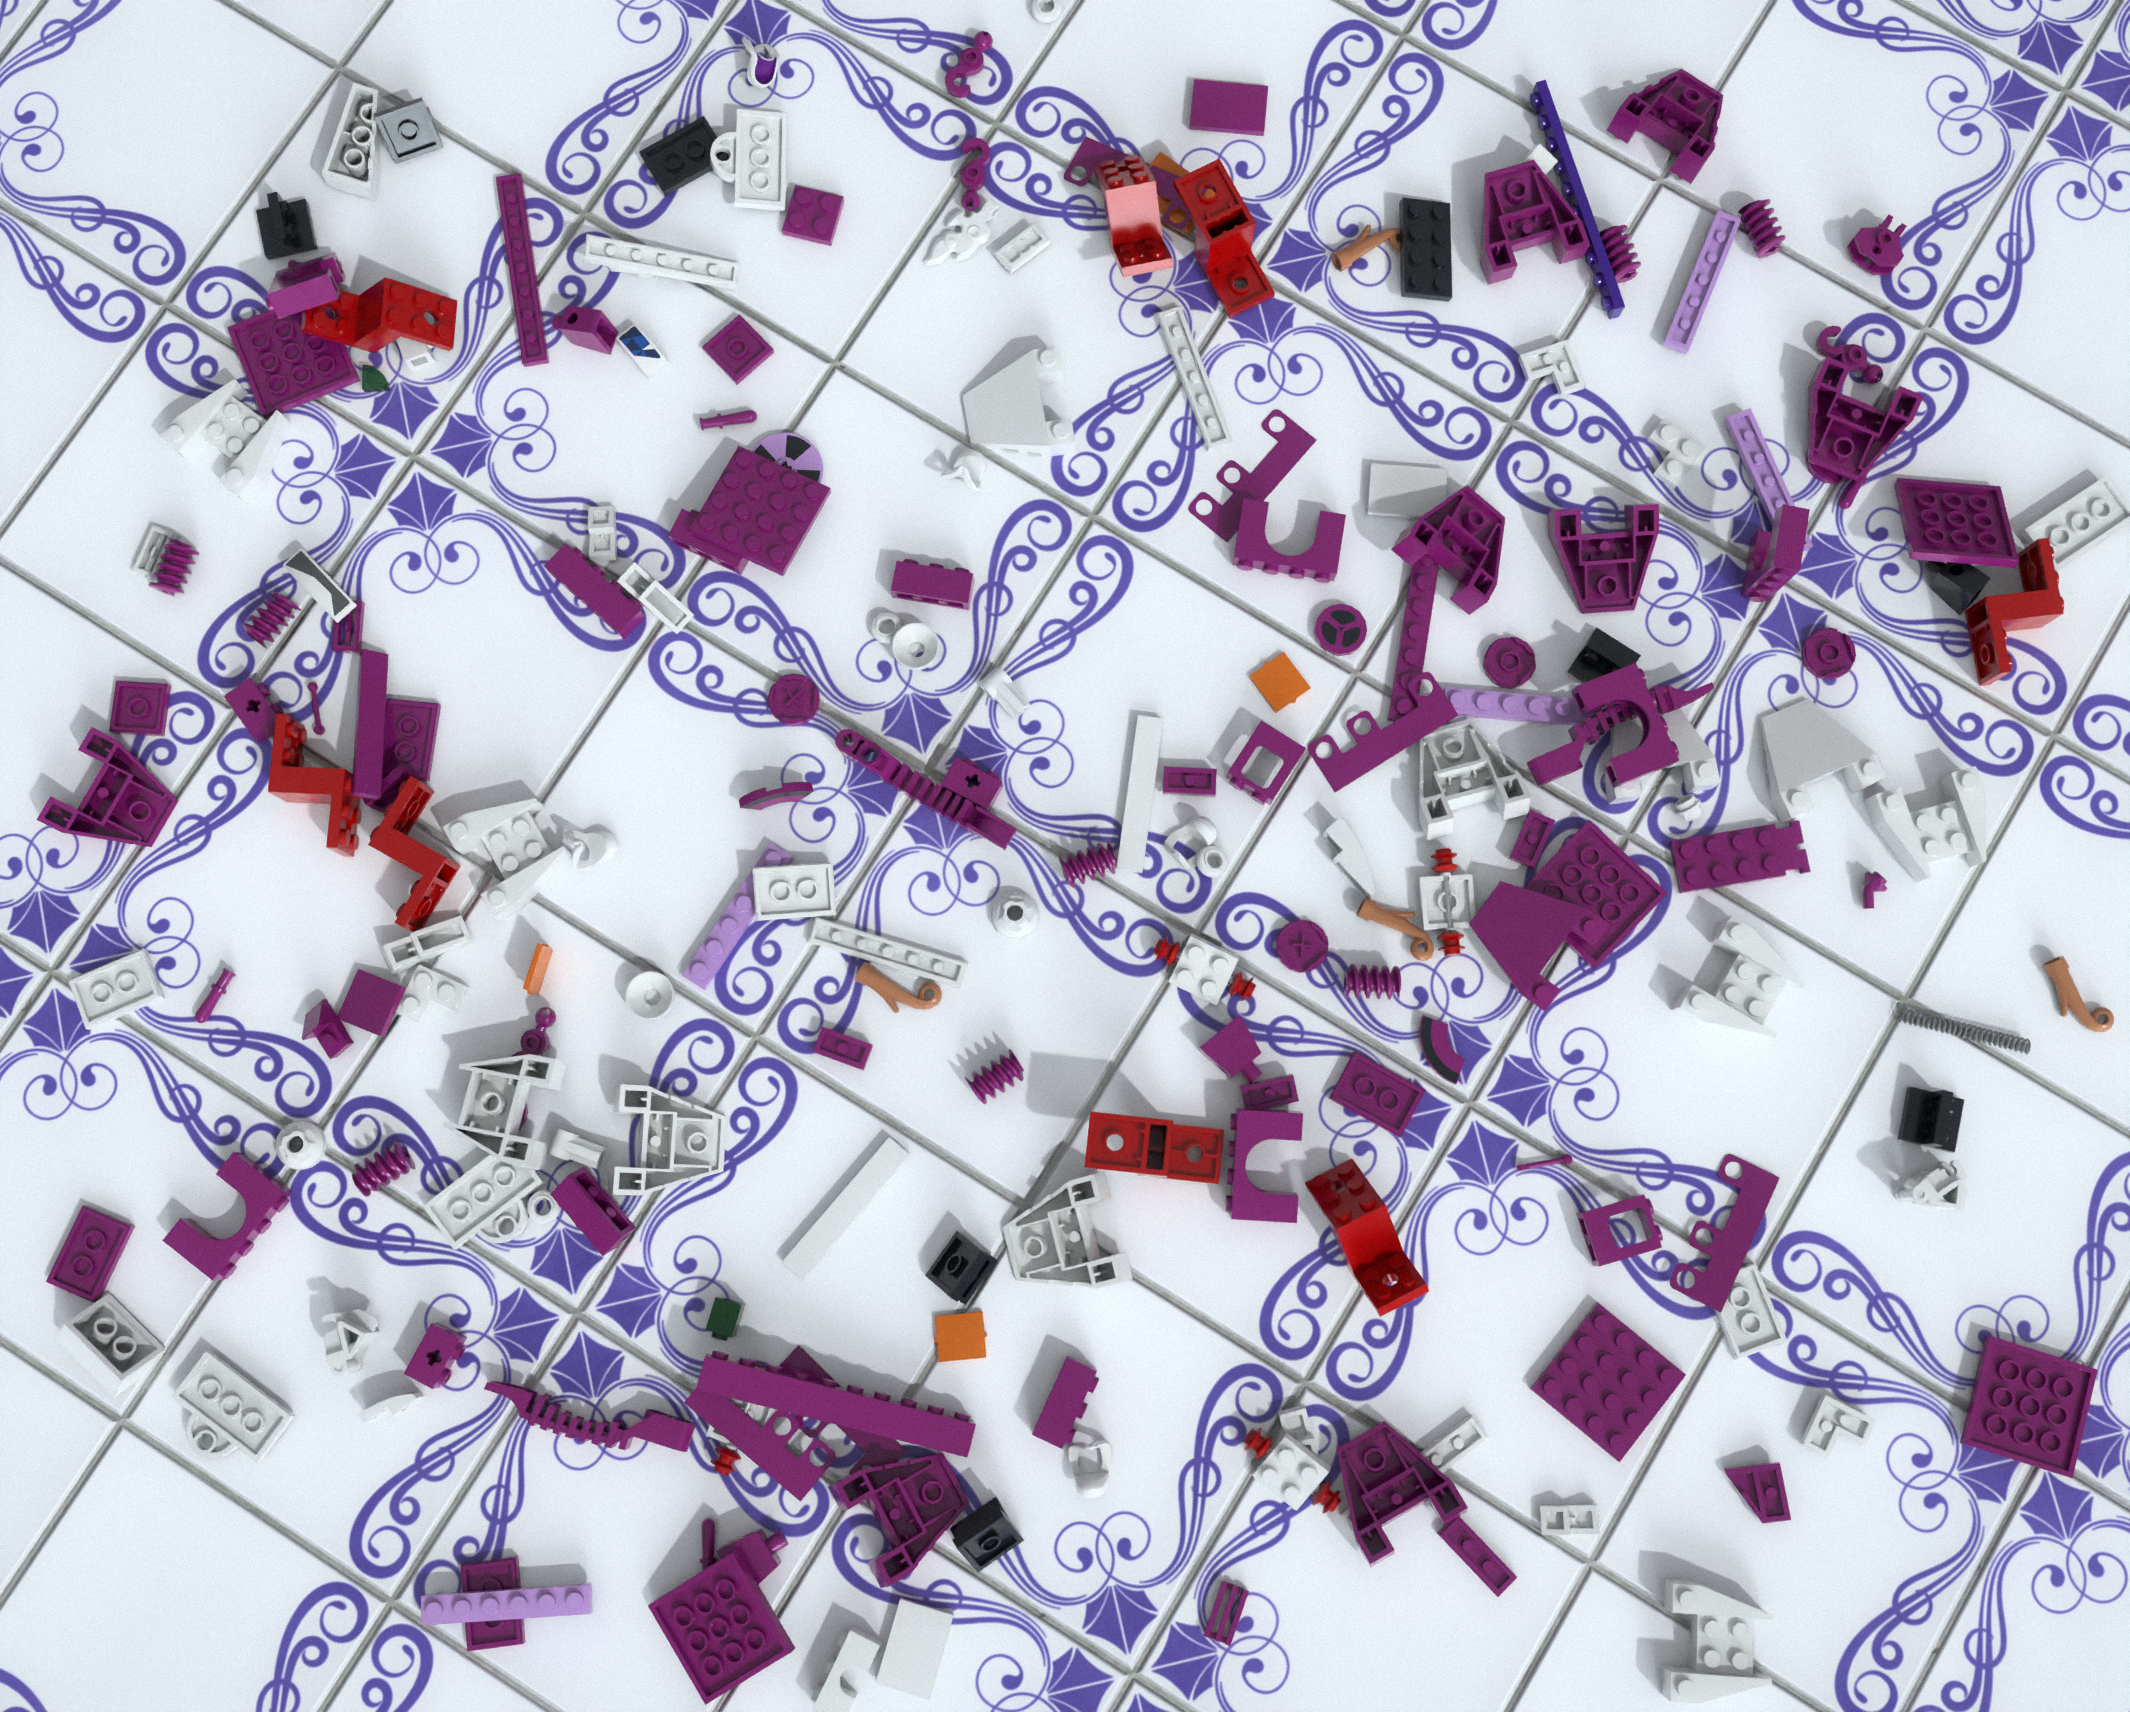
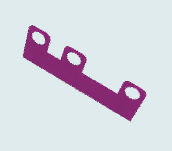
M1085 137L1066 169L1064 179L1075 185L1085 186L1094 172L1093 166L1100 165L1099 163L1104 160L1121 161L1129 155ZM1152 165L1149 169L1156 180L1157 195L1171 200L1162 220L1165 224L1174 228L1184 229L1191 216L1173 186L1174 180L1180 178V176ZM1074 167H1084L1087 172L1086 177L1082 180H1074L1071 177V170ZM1204 189L1201 192L1203 196L1205 195L1207 189ZM1175 209L1183 210L1186 214L1185 220L1181 223L1172 222L1169 217L1171 211Z
M1278 409L1273 410L1261 425L1262 429L1277 440L1278 443L1250 474L1233 460L1228 461L1217 473V480L1233 492L1223 506L1208 493L1201 492L1188 507L1192 515L1225 542H1228L1238 531L1243 498L1264 501L1317 441ZM1273 417H1281L1285 421L1284 430L1281 432L1272 431L1269 427V421ZM1228 468L1238 469L1240 472L1239 481L1236 483L1227 482L1224 478V472ZM1203 499L1210 501L1212 511L1208 515L1199 514L1196 511L1198 501Z
M1424 672L1408 683V689L1419 706L1382 730L1368 711H1362L1350 718L1346 726L1358 745L1342 754L1330 735H1323L1308 746L1309 753L1334 792L1342 789L1458 716V713L1430 672ZM1422 679L1429 680L1433 686L1432 692L1427 696H1421L1416 692V684ZM1366 718L1369 720L1371 729L1367 734L1360 735L1354 730V723L1357 719ZM1321 742H1327L1333 748L1332 755L1326 759H1322L1316 754V747Z
M1732 1154L1724 1157L1718 1170V1176L1721 1180L1741 1190L1723 1231L1704 1221H1697L1688 1238L1690 1246L1711 1256L1707 1268L1703 1273L1685 1263H1679L1670 1279V1286L1673 1289L1719 1312H1722L1780 1178ZM1729 1162H1737L1741 1165L1743 1173L1740 1178L1731 1179L1726 1175L1725 1167ZM1705 1228L1712 1232L1713 1242L1709 1246L1698 1244L1696 1241L1698 1230ZM1686 1270L1694 1275L1695 1282L1692 1287L1682 1288L1678 1284L1677 1276L1681 1271Z
M799 1345L779 1365V1367L783 1368L782 1373L793 1375L794 1371L809 1374V1380L820 1382L821 1378L834 1380ZM797 1415L795 1417L799 1422V1428L809 1438H815L829 1424L828 1422L821 1421L816 1429L809 1430L803 1424L804 1416ZM837 1425L865 1453L849 1471V1474L858 1471L863 1465H869L873 1468L897 1463L907 1452L895 1439Z
M695 1389L684 1402L800 1502L835 1460V1452L819 1439L812 1441L799 1458L784 1447L799 1429L798 1420L788 1412L776 1410L766 1424L761 1427L724 1396ZM779 1417H786L791 1422V1429L786 1435H778L773 1429L774 1421ZM815 1448H822L827 1453V1461L822 1466H815L810 1461V1453Z

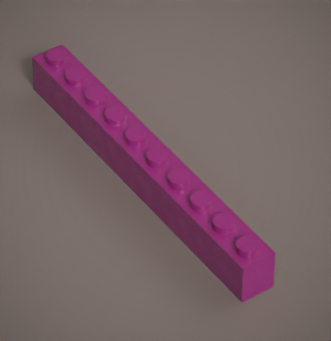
M713 1350L712 1355H705L696 1387L697 1390L968 1457L976 1426L975 1422L970 1420L971 1415L961 1412H955L954 1416L944 1414L943 1408L928 1405L927 1409L917 1407L918 1402L901 1398V1402L892 1401L889 1394L877 1391L874 1392V1396L863 1393L864 1388L854 1385H848L847 1389L837 1387L836 1381L821 1378L820 1382L809 1380L810 1375L803 1372L794 1371L793 1375L782 1373V1367L767 1364L766 1368L755 1366L756 1361L740 1357L739 1362L728 1359L729 1354Z

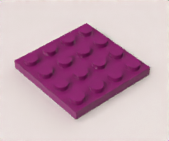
M325 307L327 317L335 319L333 310ZM269 310L227 327L260 413L265 420L270 418L276 410L283 413L361 381L347 345L301 332L303 311L278 319L276 313H271Z
M738 446L691 525L690 533L784 576L831 494V488Z
M1897 478L1894 488L1909 559L2016 567L2019 558L2000 486Z
M1590 820L1523 887L1588 908L1609 923V926L1594 946L1586 943L1572 932L1564 940L1593 970L1668 894Z
M1596 1303L1534 1382L1530 1390L1611 1457L1620 1462L1686 1374L1602 1305Z
M1985 1335L1960 1443L2073 1478L2098 1370Z
M737 1549L648 1605L705 1705L795 1649L791 1639Z

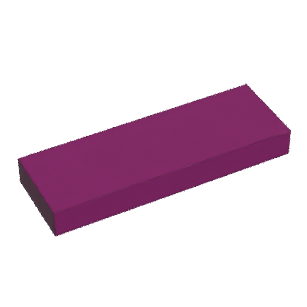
M1460 1516L1445 1524L1437 1532L1445 1543L1497 1597L1517 1578Z

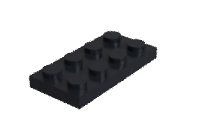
M1403 197L1399 202L1401 297L1449 302L1452 299L1450 203Z

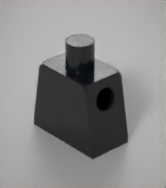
M1928 561L1924 565L1928 571L1935 575L1929 585L1930 589L1958 615H1961L1978 598L1991 579L1971 564Z

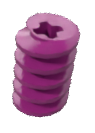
M1770 199L1754 201L1738 211L1739 214H1742L1741 221L1746 223L1745 230L1750 232L1748 237L1753 241L1752 247L1757 250L1756 256L1758 258L1768 257L1778 252L1782 248L1780 243L1786 239L1785 235H1776L1782 230L1781 226L1773 227L1778 222V217L1769 218L1774 213V208L1765 209L1771 203Z
M1627 225L1612 226L1600 232L1617 284L1636 277L1638 274L1636 269L1641 266L1640 261L1632 262L1638 257L1637 252L1629 253L1634 248V243L1626 244L1631 239V235H1622L1628 229Z
M168 538L173 544H165L164 549L170 554L162 553L160 555V558L166 563H158L156 565L157 569L162 573H153L152 577L158 582H150L148 586L164 594L174 596L175 593H184V590L178 586L179 583H188L182 577V574L192 573L186 565L196 564L190 558V555H199L200 553L186 543Z
M271 591L270 595L274 601L272 602L267 599L263 601L267 609L257 607L256 610L260 617L249 616L253 625L242 624L246 634L265 649L268 648L264 640L272 643L275 641L271 632L281 634L278 624L288 626L285 616L292 619L295 618L292 608L301 611L299 607L284 595Z
M1109 840L1107 841L1106 849L1102 844H1097L1096 853L1091 847H1087L1086 856L1081 850H1077L1076 859L1070 853L1067 854L1066 862L1060 856L1058 857L1065 880L1072 887H1075L1076 878L1082 884H1085V875H1088L1094 881L1095 872L1097 871L1102 877H1105L1106 868L1112 874H1115L1117 865Z
M1351 964L1348 971L1345 970L1344 975L1345 998H1348L1350 991L1353 990L1355 998H1359L1361 991H1364L1366 999H1369L1372 991H1375L1377 999H1380L1382 992H1386L1388 1000H1391L1393 992H1396L1399 999L1401 991L1399 967L1394 966L1390 973L1388 966L1384 965L1379 973L1376 965H1372L1368 972L1367 966L1364 964L1361 965L1359 971H1357L1355 964Z
M1011 1049L1008 1050L1009 1059L1001 1054L999 1055L1000 1064L994 1060L990 1061L991 1070L984 1065L981 1066V1076L973 1071L972 1082L965 1077L977 1099L983 1104H987L986 1094L990 1095L993 1099L996 1098V1088L1002 1093L1006 1092L1004 1083L1014 1087V1077L1020 1081L1024 1080V1070Z
M397 1141L393 1142L395 1149L393 1152L388 1147H384V1157L375 1152V1162L365 1158V1168L358 1163L355 1164L356 1173L352 1174V1179L357 1189L365 1197L370 1196L371 1190H380L381 1184L383 1186L389 1185L390 1178L397 1180L400 1177V1173L406 1175L409 1173L410 1168L416 1169L408 1151Z

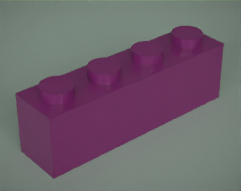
M564 544L544 567L620 637L625 639L645 618L641 612L643 606L632 596L627 599L622 594L624 589L617 582L612 580L609 583L603 577L605 572L595 563L590 566L585 561L586 555L576 546L571 549L567 544Z

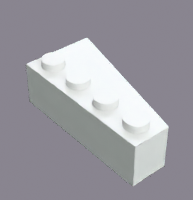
M353 82L321 173L327 186L377 201L382 134L374 114L383 111L384 106L378 90Z

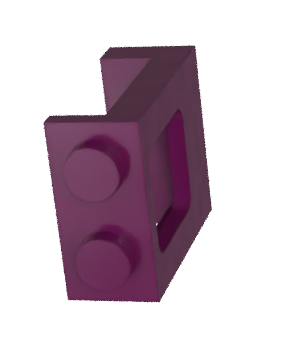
M1261 720L1229 769L1226 776L1229 779L1228 783L1237 790L1242 791V789H1245L1251 793V798L1262 805L1265 803L1271 805L1306 748ZM1259 746L1264 747L1283 760L1282 767L1268 788L1258 786L1241 773L1249 758Z
M1644 1194L1576 1213L1593 1266L1600 1267L1662 1248L1660 1241L1663 1240V1236L1659 1226L1654 1225L1651 1216L1654 1214L1651 1201L1645 1198ZM1637 1209L1647 1240L1618 1248L1615 1245L1608 1224V1218L1619 1213Z

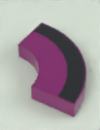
M790 782L782 783V788L766 791L764 787L755 790L739 799L740 808L762 810L778 803L798 802L814 792L812 783Z
M1422 1015L1419 1024V1043L1429 1066L1437 1075L1447 1082L1456 1085L1465 1059L1458 1056L1449 1045L1447 1039L1448 1024Z

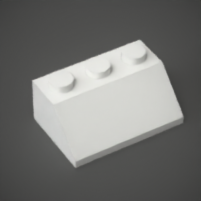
M110 1293L64 1323L57 1340L114 1397L135 1383L166 1350Z

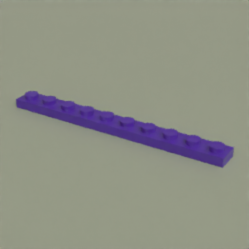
M1542 80L1536 82L1530 94V103L1533 109L1536 108L1539 129L1544 131L1546 137V149L1558 160L1553 168L1555 174L1559 175L1562 182V195L1564 198H1567L1570 207L1580 218L1590 243L1585 253V260L1587 265L1592 268L1594 286L1600 291L1602 309L1604 312L1607 311L1609 320L1617 318L1622 313L1625 305L1547 82Z

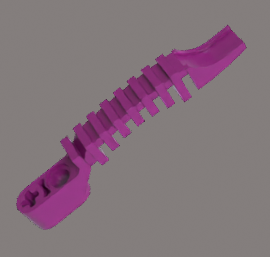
M1711 682L1690 691L1678 690L1670 685L1664 687L1657 685L1652 687L1649 693L1651 692L1655 696L1657 701L1656 709L1659 716L1663 717V714L1680 709L1713 690L1714 685ZM1614 704L1572 726L1568 730L1572 739L1571 743L1538 756L1526 763L1537 787L1581 769L1583 765L1580 761V755L1586 741L1588 745L1594 744L1596 740L1601 739L1600 735L1610 730L1616 723L1625 722L1626 718L1629 717L1631 720L1635 719L1638 715L1624 705Z
M844 729L837 734L835 744L844 757L880 777L886 784H892L896 790L903 791L911 799L913 797L921 805L925 804L931 811L935 810L943 818L946 817L950 822L957 823L962 829H967L970 833L988 840L1003 850H1006L1011 838L1016 834L1017 829L983 808L975 807L971 801L967 799L964 801L961 796L957 794L955 796L949 790L945 792L942 786L937 783L935 786L932 780L927 777L924 779L921 773L917 771L913 773L908 765L905 763L902 765L876 743L857 732ZM846 742H848V743L854 742V744H853L852 746H850V745L845 746V743H846ZM869 753H877L873 761H865Z
M498 1381L487 1382L484 1388L509 1398L515 1404L519 1417L528 1420L527 1424L531 1426L539 1424L542 1430L553 1429L552 1433L554 1434L566 1433L565 1437L570 1439L579 1437L578 1440L582 1442L592 1440L591 1443L595 1445L605 1443V1447L608 1448L615 1447L620 1441L618 1448L627 1450L630 1448L633 1437L674 1450L687 1452L696 1426L691 1421L657 1410L646 1409L643 1420L630 1428L622 1427L624 1421L617 1419L616 1422L612 1421L610 1430L607 1431L610 1422L603 1420L598 1422L594 1431L597 1421L593 1419L585 1421L583 1427H581L584 1417H572L569 1424L572 1412L568 1410L564 1413L560 1412L556 1420L561 1405L555 1403L553 1406L549 1405L546 1414L543 1415L552 1395L547 1393L543 1396L539 1395L532 1411L531 1408L538 1394L536 1391Z

